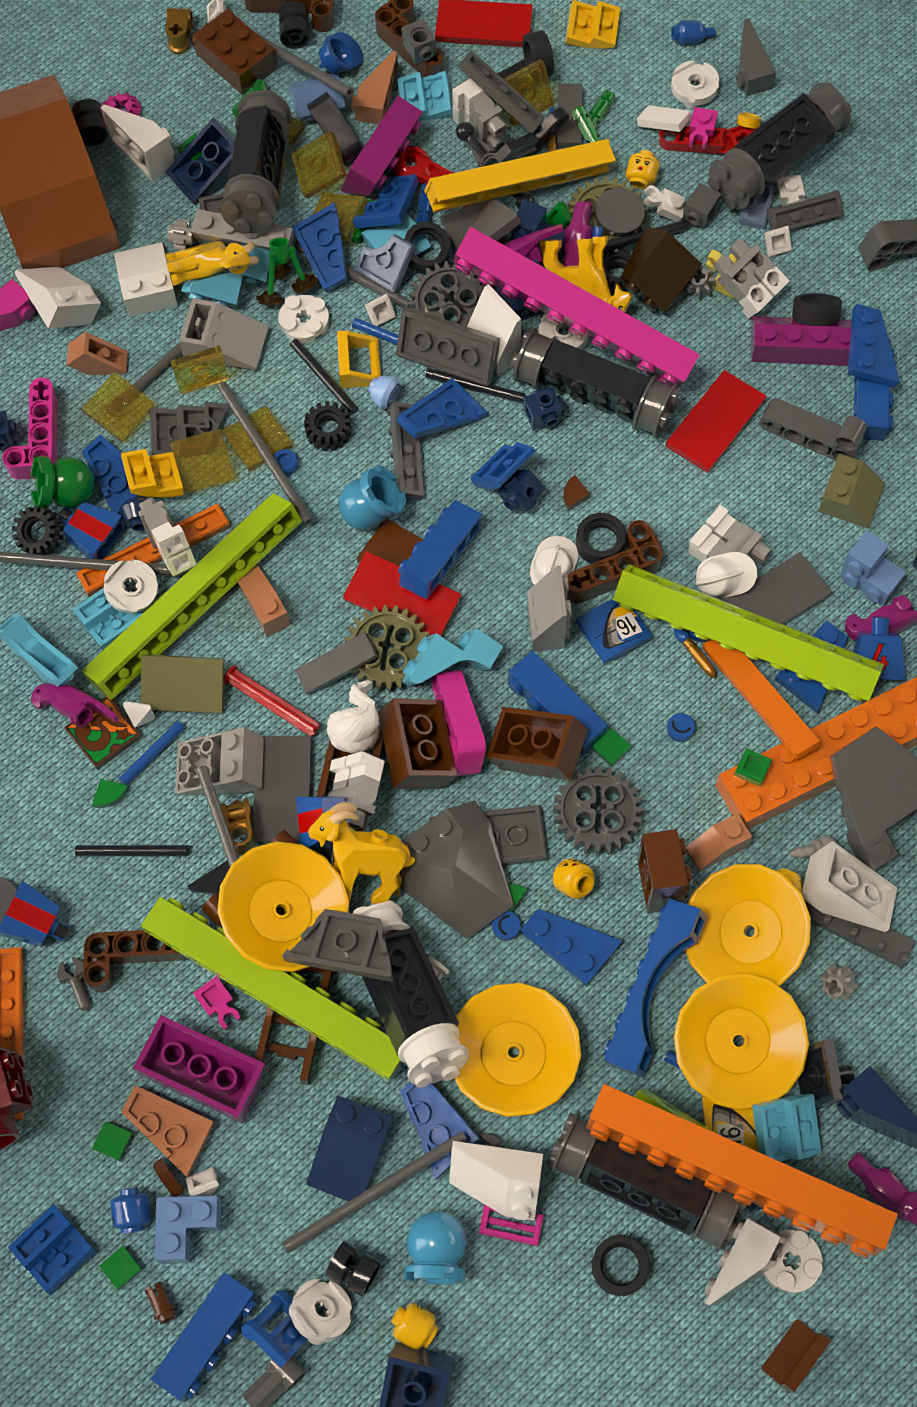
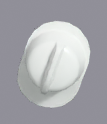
M552 536L543 540L538 546L531 564L530 577L534 585L537 584L552 569L561 565L562 575L568 576L569 573L574 571L578 560L576 545L571 540L562 536Z
M730 552L709 557L701 562L696 572V585L699 586V589L704 594L716 599L747 592L752 588L757 579V567L754 561L748 555L741 552Z

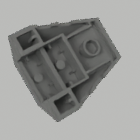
M475 800L446 809L402 839L403 843L409 848L410 856L415 858V862L409 867H404L399 872L401 876L400 889L466 939L514 908L491 823Z

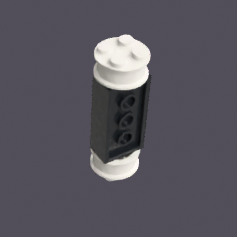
M394 901L357 908L352 914L380 918L383 923L394 977L393 982L364 976L362 978L397 1056L409 1068L407 1075L409 1081L415 1084L416 1087L422 1088L441 1080L449 1081L456 1078L460 1074L459 1070L468 1061L470 1052L458 1040L460 1035L458 1029L459 1021L414 927L410 928L408 924L403 923V911Z

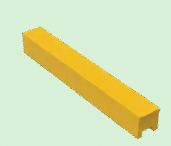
M609 139L430 178L424 192L427 194L435 213L605 174L610 171L608 164L615 163L616 159L610 147Z

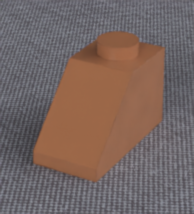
M84 332L68 343L66 365L87 375H123L127 369L128 351Z
M737 813L713 825L686 846V850L699 872L748 848L752 836Z

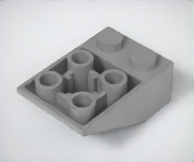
M192 298L179 343L185 358L257 370L269 326L217 302Z
M561 565L552 569L527 591V609L533 651L564 649L565 639H570L571 602L567 599L568 578L567 575H562Z
M242 727L178 742L175 794L205 795L196 768L204 765L208 768L216 794H242L261 790L264 737Z
M747 1218L746 1222L740 1221L732 1237L736 1240L732 1250L726 1249L719 1261L718 1266L722 1268L719 1276L716 1279L712 1277L705 1289L704 1294L708 1296L705 1304L708 1306L720 1304L772 1268L788 1238L757 1220Z

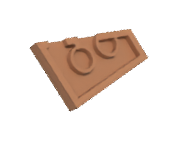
M136 1085L121 1111L187 1178L215 1124L212 1120Z

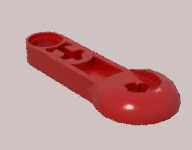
M685 126L680 132L660 130L659 145L668 151L726 154L727 151L733 149L737 143L756 129L736 126L727 130L726 128H715L713 137L708 136L706 149H702V141L700 140L695 141L693 147H689V137L691 134L689 133V126ZM672 134L676 136V139L666 141L663 137Z
M408 145L404 153L400 151L395 157L399 160L392 170L395 176L417 174L421 185L424 183L428 184L430 178L453 173L434 163L425 150L415 145Z

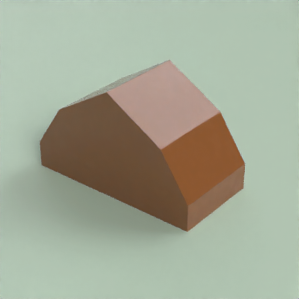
M54 74L0 92V212L22 269L65 268L120 248L114 225L68 100Z

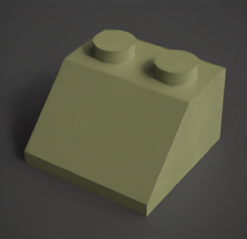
M839 454L818 512L869 528L885 482L864 461Z

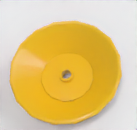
M276 841L252 848L231 865L220 885L218 915L225 937L243 958L267 970L294 972L310 967L285 962L283 959L284 952L287 949L292 950L301 940L300 935L315 923L316 918L325 909L349 913V898L341 875L323 855L302 844ZM276 908H284L285 914L279 915L276 912Z
M734 864L712 873L693 891L688 905L700 908L707 916L697 944L686 950L690 965L706 983L717 976L748 973L770 979L778 986H781L800 967L810 944L811 917L802 893L784 874L761 864ZM754 927V935L748 937L747 929Z
M748 973L717 976L697 988L680 1010L674 1033L677 1063L690 1086L711 1103L735 1110L753 1109L752 1105L779 1099L787 1094L804 1070L809 1049L805 1018L792 996L770 979ZM736 1035H740L743 1039L740 1046H735L733 1043Z
M523 983L493 985L472 996L456 1014L460 1031L458 1040L461 1045L468 1048L470 1057L459 1070L460 1074L454 1079L460 1091L481 1109L506 1117L533 1115L558 1102L574 1082L581 1059L579 1030L566 1006L546 990ZM517 1049L519 1055L516 1058H512L508 1055L509 1050Z

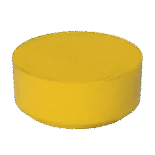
M741 112L738 114L736 123L743 127L757 129L761 125L762 118L756 114Z

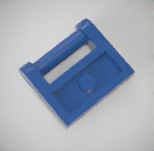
M283 1290L277 1291L272 1296L271 1302L254 1319L248 1320L241 1328L244 1337L250 1341H255L280 1368L308 1340L294 1326L289 1315V1306L293 1298ZM279 1311H284L287 1317L269 1334L263 1327Z

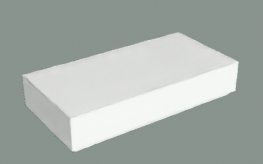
M648 105L637 118V123L640 127L680 132L692 117L689 110Z

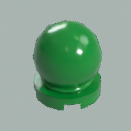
M48 456L34 457L30 478H36V490H31L34 506L48 508L52 501L58 507L71 509L81 506L82 503H86L95 490L94 474L82 460L62 457L51 463Z

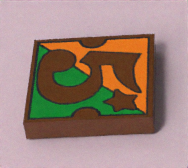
M107 697L99 702L117 715L120 720L118 723L113 722L101 713H93L94 719L85 728L73 725L71 722L64 727L97 770L141 738L140 733L113 700H109Z

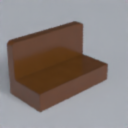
M796 1320L762 1365L761 1370L790 1394L794 1393L831 1341L821 1333L815 1334L801 1321Z

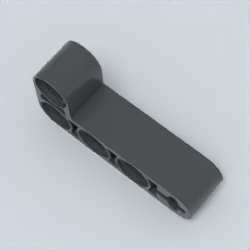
M917 219L882 221L875 224L869 230L858 246L867 270L875 271L881 269L889 262L893 255L917 253Z
M771 399L759 421L760 426L764 430L835 461L839 454L855 458L867 430V424L858 417L848 416L843 425H839L780 399Z

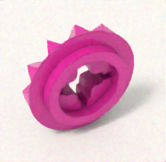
M117 92L116 96L109 95L108 100L103 102V105L116 109L117 105L125 106V112L137 116L140 115V103L136 96H131L128 92L125 94Z

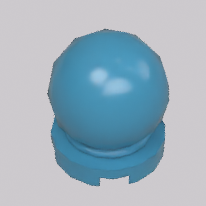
M382 466L370 468L362 474L361 478L351 481L342 490L338 501L340 515L350 527L363 531L376 528L387 517H393L404 509L406 504L404 490L399 491L394 482L397 478L388 469Z
M434 1211L423 1214L411 1225L407 1237V1247L414 1263L405 1266V1281L415 1282V1278L426 1279L425 1284L455 1285V1281L462 1284L465 1283V1269L459 1268L457 1264L464 1257L467 1243L465 1230L458 1219L450 1213Z

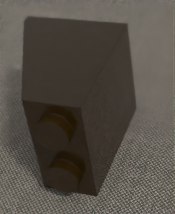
M647 227L620 278L626 283L624 287L635 296L638 294L644 299L642 304L653 312L655 310L665 312L702 263L668 231Z

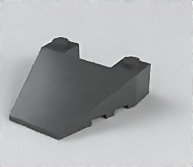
M873 727L832 754L830 759L836 788L841 796L843 806L841 807L842 817L846 820L848 844L858 860L869 868L876 870L898 855L885 830L917 809V757L881 729Z

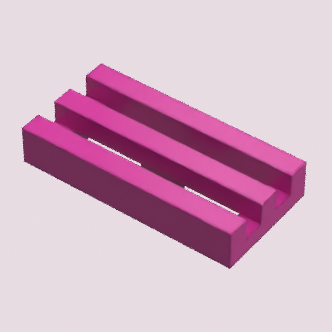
M484 1204L479 1228L480 1235L538 1247L544 1215L535 1214L536 1226H530L488 1217L489 1211L498 1212ZM492 1224L534 1233V1236L531 1238L488 1229L486 1225Z

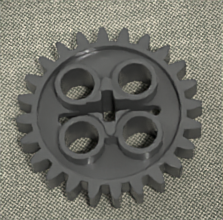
M445 261L444 268H440L435 263V271L432 272L429 268H425L426 277L419 274L418 281L420 283H412L414 291L409 292V297L412 299V301H409V308L442 319L449 315H454L457 319L452 322L467 327L486 285H482L478 281L479 277L476 278L477 275L471 272L467 275L455 268L457 264L455 263L453 267H449L448 262ZM445 282H451L454 284V286L450 288H445L442 285ZM464 297H471L473 299L470 303H464L461 300ZM429 300H435L438 302V304H436L435 306H428L426 302H428Z
M597 766L596 773H592L591 769L586 767L585 775L576 770L575 780H566L567 786H559V792L562 795L554 796V801L558 803L553 806V812L558 814L554 817V823L561 824L558 827L559 834L567 832L565 842H569L572 839L575 840L573 849L576 850L580 845H583L584 854H587L590 848H594L595 855L598 856L600 848H604L605 852L609 855L611 846L620 851L622 847L621 841L629 845L631 842L629 834L637 836L638 829L635 826H641L642 819L637 816L643 815L644 812L643 808L637 806L642 804L643 799L642 797H634L638 793V787L629 789L631 779L622 781L621 771L616 776H613L611 767L608 768L606 773H602L600 766ZM596 788L601 789L600 833L598 834L595 832ZM584 792L588 793L592 798L588 801H582L577 795ZM613 793L619 797V800L610 802L605 796ZM580 819H587L591 825L583 828L576 822ZM607 820H615L619 826L611 829L605 825V822Z

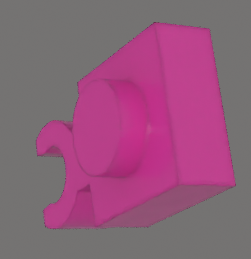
M694 107L689 125V133H691L689 147H693L694 142L700 140L702 141V149L707 148L708 136L713 137L718 111Z
M217 976L193 992L210 1018L218 1013V1022L223 1030H229L225 1023L227 1016L232 1015L238 1022L241 1021L238 1011L228 1007L234 1000Z

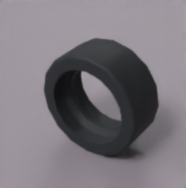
M542 30L525 34L522 40V47L530 77L534 81L552 77L554 74V58L548 36Z
M419 222L413 225L406 232L404 239L412 243L418 235L432 236L440 244V253L433 260H423L413 253L409 266L421 273H426L425 268H429L432 272L435 271V263L441 268L447 260L451 248L450 238L446 231L438 224L432 222Z
M823 293L800 294L795 296L793 300L792 319L798 323L811 326L837 324L841 319L842 300L834 295Z
M608 513L590 514L581 521L577 528L576 547L579 555L583 560L593 564L623 552L627 535L624 525L617 517ZM594 528H607L616 535V544L609 550H594L586 544L585 537L587 532Z
M613 1235L603 1240L596 1248L591 1262L592 1275L597 1285L606 1293L614 1296H628L638 1291L646 1282L650 1271L649 1256L644 1246L636 1239L626 1235ZM616 1247L629 1249L638 1260L639 1269L637 1275L626 1284L611 1282L603 1271L602 1262L604 1256L609 1250Z

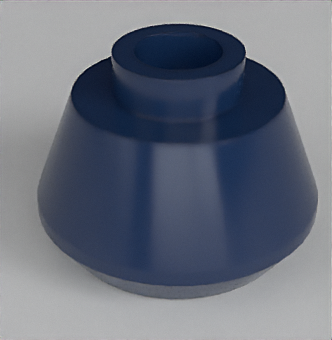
M145 498L128 499L119 509V513L122 515L126 526L134 531L145 530L138 511L141 510L139 504L147 500Z

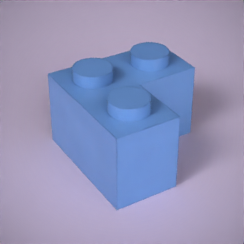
M866 530L848 552L839 577L848 586L856 587L865 593L866 597L872 602H878L884 606L901 585L906 571L884 557L889 545Z
M218 1196L156 1197L155 1261L160 1264L190 1263L191 1232L221 1231L222 1201Z

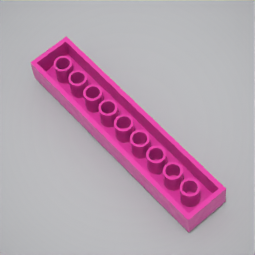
M471 226L454 256L453 263L457 264L455 267L457 270L467 275L471 272L479 276L478 281L486 286L489 284L491 287L493 285L502 289L501 294L511 300L518 298L524 301L523 306L535 313L538 310L547 314V320L556 325L563 323L569 326L568 331L580 338L585 335L592 339L591 344L601 350H605V348L615 352L614 357L625 363L630 360L637 364V370L646 375L650 373L659 377L658 381L672 387L674 384L680 385L684 383L700 355Z

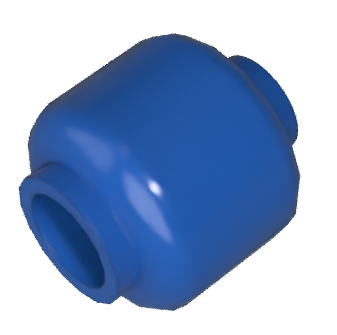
M138 1187L120 1189V1196L112 1198L110 1204L112 1224L115 1228L121 1229V1233L145 1230L144 1225L151 1221L149 1196L146 1193H138Z

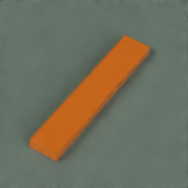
M218 503L173 525V527L180 525L189 548L231 528ZM148 537L104 558V560L117 561L139 560L144 563L155 564L163 561L157 547L153 548ZM82 569L76 572L88 597L104 588V579L108 570Z
M713 639L703 643L705 653L796 760L820 747V740L743 651L726 649L719 645L720 642Z
M22 947L0 949V1044L2 1048L17 1051V1054H20L24 1061V949ZM24 1112L14 1115L15 1121L24 1120Z

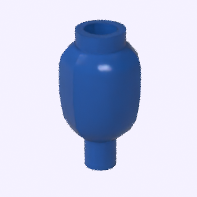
M683 20L678 25L672 26L671 29L672 40H677L680 45H696L701 43L706 37H715V28H706L700 21Z

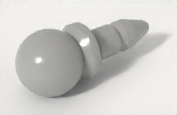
M827 835L819 840H812L810 845L797 847L790 852V856L796 858L809 857L832 841L837 845L839 844L834 837Z

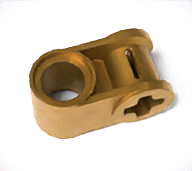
M167 8L165 32L169 38L168 48L174 54H182L189 49L193 28L192 9Z
M245 798L243 802L235 804H220L238 855H244L255 847L252 826L253 818L248 798ZM240 835L248 836L244 842H235V839Z

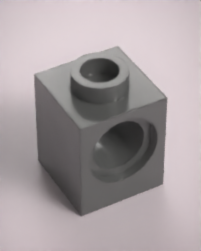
M424 18L402 27L403 45L415 64L429 60L437 55L436 38Z
M699 183L685 203L683 219L688 220L693 226L705 229L719 209L721 193Z

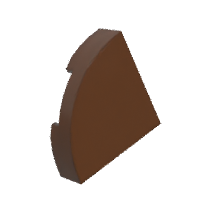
M576 475L568 480L564 488V504L568 511L590 498V493Z
M162 1158L153 1163L155 1172L172 1196L177 1197L184 1192Z

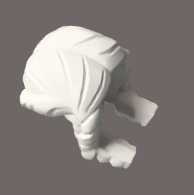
M366 680L352 685L349 701L358 707L336 711L329 716L327 722L328 736L332 745L341 751L351 754L361 751L365 752L372 748L379 738V714L375 709V702L366 694L372 689V681Z

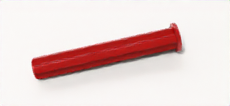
M233 665L225 674V685H232L308 736L313 737L318 732L320 724L240 672L236 665Z

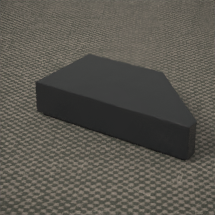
M228 860L188 885L187 887L190 892H199L212 896L219 892L220 885L230 869Z

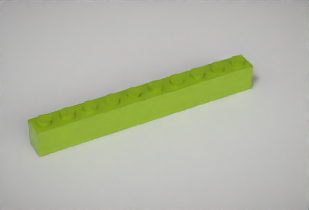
M272 493L204 556L196 566L191 568L81 670L93 688L109 700H112L141 673V656L143 654L160 655L302 522L293 504Z
M630 564L622 571L613 600L619 602V605L625 609H637L644 612V615L650 619L659 620L660 618L669 622V625L675 629L684 630L685 628L694 632V635L704 640L713 639L720 642L719 645L726 649H738L745 652V655L751 659L760 660L761 658L771 662L770 665L776 669H788L796 672V675L801 679H814L821 682L823 687L833 691L838 689L848 693L850 698L857 701L870 700L884 666L880 662Z
M159 897L141 924L142 929L146 933L389 1082L391 1081L402 1061L397 1056L389 1036L379 1030L381 1025L368 1017L362 1020L355 1016L356 1010L344 1002H341L339 1005L329 1000L331 995L319 987H316L315 990L305 985L306 980L295 972H291L288 975L283 971L267 970L243 958L225 937L223 928L218 927L217 930H214L207 925L209 921L200 914L194 912L191 916L183 911L184 905L170 897L167 901Z

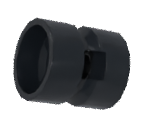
M297 1L284 3L278 10L280 42L288 48H302L310 41L308 8L303 3Z
M94 99L79 100L71 109L85 146L99 145L108 136L101 111L102 105Z
M344 1240L332 1257L325 1276L338 1284L346 1282L349 1290L363 1297L371 1286L380 1268L381 1261L368 1253L360 1255L359 1248ZM349 1264L354 1266L352 1271L348 1269Z

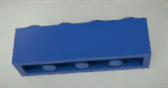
M854 376L853 416L862 419L867 424L865 440L884 441L887 431H891L893 426V416L889 415V409H892L893 393H889V385Z
M454 500L449 508L445 507L440 513L438 522L435 525L431 524L428 528L424 540L416 543L408 560L404 559L398 569L400 574L399 586L427 600L478 533L482 513L457 500Z
M533 650L508 671L509 687L515 694H521L527 700V705L531 710L573 715L588 729L580 752L582 756L607 732L608 725Z
M223 1272L153 1374L151 1380L181 1402H186L188 1398L192 1400L202 1387V1383L199 1381L206 1370L210 1373L219 1362L221 1356L218 1353L223 1345L229 1346L239 1331L236 1326L242 1317L247 1319L255 1309L257 1303L254 1299L257 1295Z

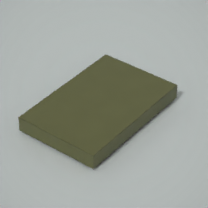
M146 654L141 656V704L150 705L152 710L223 712L224 658Z

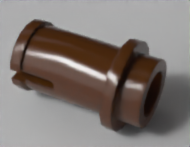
M157 1282L154 1284L158 1292L157 1297L151 1286L146 1288L144 1292L155 1312L154 1320L159 1321L160 1325L177 1317L175 1313L177 1307L171 1304L163 1282Z

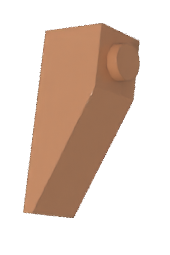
M392 51L360 84L357 95H353L351 109L355 110L356 121L379 124L387 113L399 68L398 52Z
M256 564L237 582V585L267 638L289 627L290 622L287 611L277 593Z

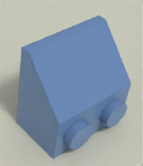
M328 74L334 77L335 79L339 80V77L335 74ZM315 78L287 84L296 116L298 118L303 117V121L314 119L306 105L325 92H328L339 111L340 108L345 107L343 94Z

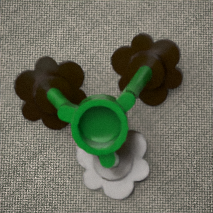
M278 237L269 242L268 291L257 295L256 300L262 305L277 306L278 304L285 303V299L273 291L274 278L282 280L285 275L291 273V267L287 265L289 258L292 259L299 276L296 282L291 285L295 293L309 291L313 288L312 286L319 283L318 278L314 275L303 273L296 256L295 247H290L288 239Z

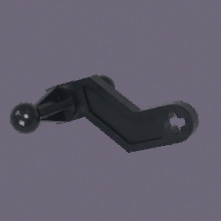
M563 107L557 108L533 133L530 132L506 143L499 151L474 135V127L469 122L458 124L456 136L460 141L468 142L478 166L484 167L493 165L495 162L502 163L524 158L538 152L565 125L569 119V114ZM522 192L510 195L516 199L518 210L524 200L535 203L533 196L529 193Z

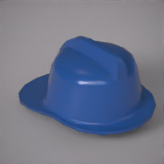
M337 32L328 36L325 39L324 45L319 50V57L322 61L319 68L326 67L333 74H340L355 68L363 61V54L359 44L354 38L344 32Z

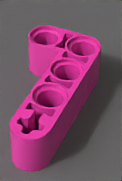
M36 378L29 387L28 446L10 447L5 450L2 456L9 475L14 479H34L30 478L34 457L48 456L51 463L57 459L58 399L51 381L47 378Z
M461 670L439 672L432 676V690L435 700L442 701L457 776L480 774L486 750L485 738Z

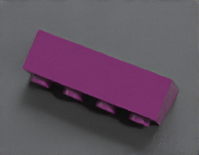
M397 96L350 167L340 191L350 194L371 195L375 187L380 190L387 178L384 173L387 169L389 171L393 170L399 160L395 156L399 151L404 153L410 143V140L407 139L410 133L415 135L422 123L418 120L423 111Z
M752 316L751 362L848 366L852 320L840 319V322L834 325L811 326L798 323L792 317Z
M160 1015L133 1069L138 1075L243 1124L256 1098L266 1064Z

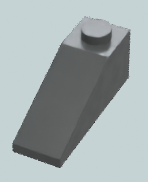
M748 18L744 20L736 82L738 87L743 89L745 95L749 96L773 89L776 72Z

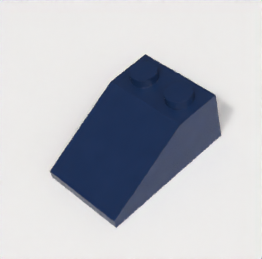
M214 118L208 122L165 172L194 205L199 203L198 198L210 196L228 182L234 150L233 143L236 136L228 127ZM202 152V156L200 158L193 161L191 160L193 157Z
M869 1066L843 1089L844 1099L838 1101L836 1105L838 1111L846 1119L851 1118L861 1126L917 1149V1117L876 1071Z
M337 1095L326 1122L306 1185L347 1202L366 1191L370 1186L393 1128V1117Z
M396 1342L388 1358L379 1407H446L456 1357L422 1348L413 1349L403 1343Z

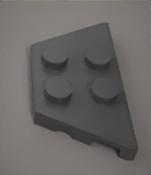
M325 909L316 918L315 923L300 935L301 940L292 950L287 949L283 954L284 961L390 982H393L394 978L384 927L380 918Z

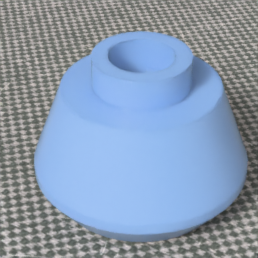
M393 376L374 378L368 388L370 398L380 409H387L393 401H396L401 384L398 378Z

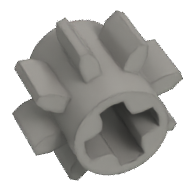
M178 219L175 220V224L169 225L167 239L168 242L174 243L175 250L188 249L189 245L194 246L196 241L191 234L190 220Z
M702 265L698 268L687 283L689 294L694 291L698 298L706 293L711 294V286L716 285L715 278L712 277L713 271L711 268L707 271Z
M833 963L820 976V979L824 981L822 991H825L832 1000L841 996L845 1001L858 988V985L854 983L857 974L853 973L847 967V964L837 968Z

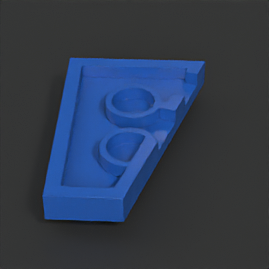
M417 174L394 176L378 192L379 198L375 202H369L364 207L366 212L362 216L357 215L353 219L355 228L383 225L396 226L401 224L419 184Z
M334 202L292 227L326 293L348 281L338 208Z
M856 304L852 310L847 374L896 387L900 381L881 310Z
M452 378L399 414L397 422L413 438H418L485 419L488 412Z
M99 435L82 450L83 456L112 512L120 514L119 509L126 500L143 497L130 493L121 459V452L102 435Z
M827 620L813 634V637L844 648L848 637ZM788 669L781 670L776 675L775 681L818 713L827 688L823 687L821 682L814 679L804 680L799 678L796 672Z
M537 909L520 929V933L585 986L590 983L623 942L620 939L541 909Z
M409 1082L400 1091L411 1121L419 1134L424 1153L429 1152L463 1131L468 1139L466 1143L476 1144L481 1139L434 1083L418 1088L415 1084ZM452 1152L431 1164V1171L435 1179H439L450 1168Z

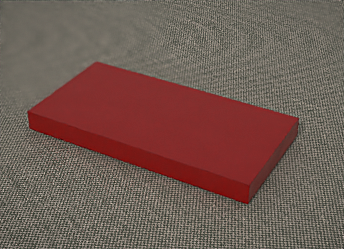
M439 0L435 29L436 42L522 47L523 36L530 33L533 4Z
M723 370L666 441L665 447L706 473H709L763 405L767 396L726 370Z
M366 551L342 597L343 600L373 613V607H376L378 612H382L384 605H387L390 612L397 605L400 614L407 608L409 611L408 618L416 614L418 617L416 624L422 622L425 624L422 632H429V636L437 633L442 637L462 597L461 593L438 584L426 600L399 586L400 574L398 573V565Z

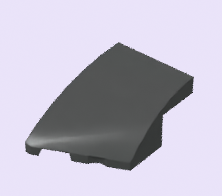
M491 199L485 203L471 224V227L498 241L518 226L521 221L518 215L507 206L495 199Z
M205 402L204 406L178 405L177 409L150 408V456L173 452L174 458H180L205 452L221 424L229 405L227 403Z

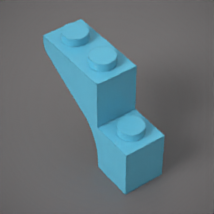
M255 247L250 251L249 257L258 256L259 261L257 264L248 266L244 273L238 275L227 269L210 277L187 281L183 284L181 292L190 294L189 299L204 300L206 298L226 307L227 305H236L241 282L256 285L257 281L266 282L270 263V251Z
M14 613L0 626V638L15 655L22 657L43 681L58 687L60 684L63 686L74 677L73 672L78 667L41 637L21 615Z
M477 628L468 632L465 631L457 642L459 648L437 633L428 637L425 636L417 646L416 650L419 653L414 660L411 659L403 670L405 676L401 682L408 686L419 684L457 662L470 664L481 671L488 670L493 665L503 646Z

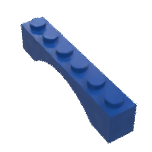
M670 898L666 906L664 905L660 910L658 927L656 932H653L649 937V949L645 959L643 958L639 962L637 979L627 992V1004L624 1011L618 1015L615 1023L616 1031L613 1038L607 1042L604 1050V1061L612 1067L644 1078L654 1053L649 1028L650 1005L654 991L671 963L684 951L697 944L707 920V916L700 908Z

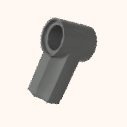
M293 1357L282 1368L271 1360L265 1367V1372L242 1396L251 1407H270L284 1391L288 1392L305 1375L306 1371Z

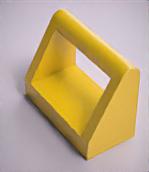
M337 331L341 389L369 387L374 378L378 379L381 376L379 339L351 331ZM369 347L371 375L350 370L349 349Z

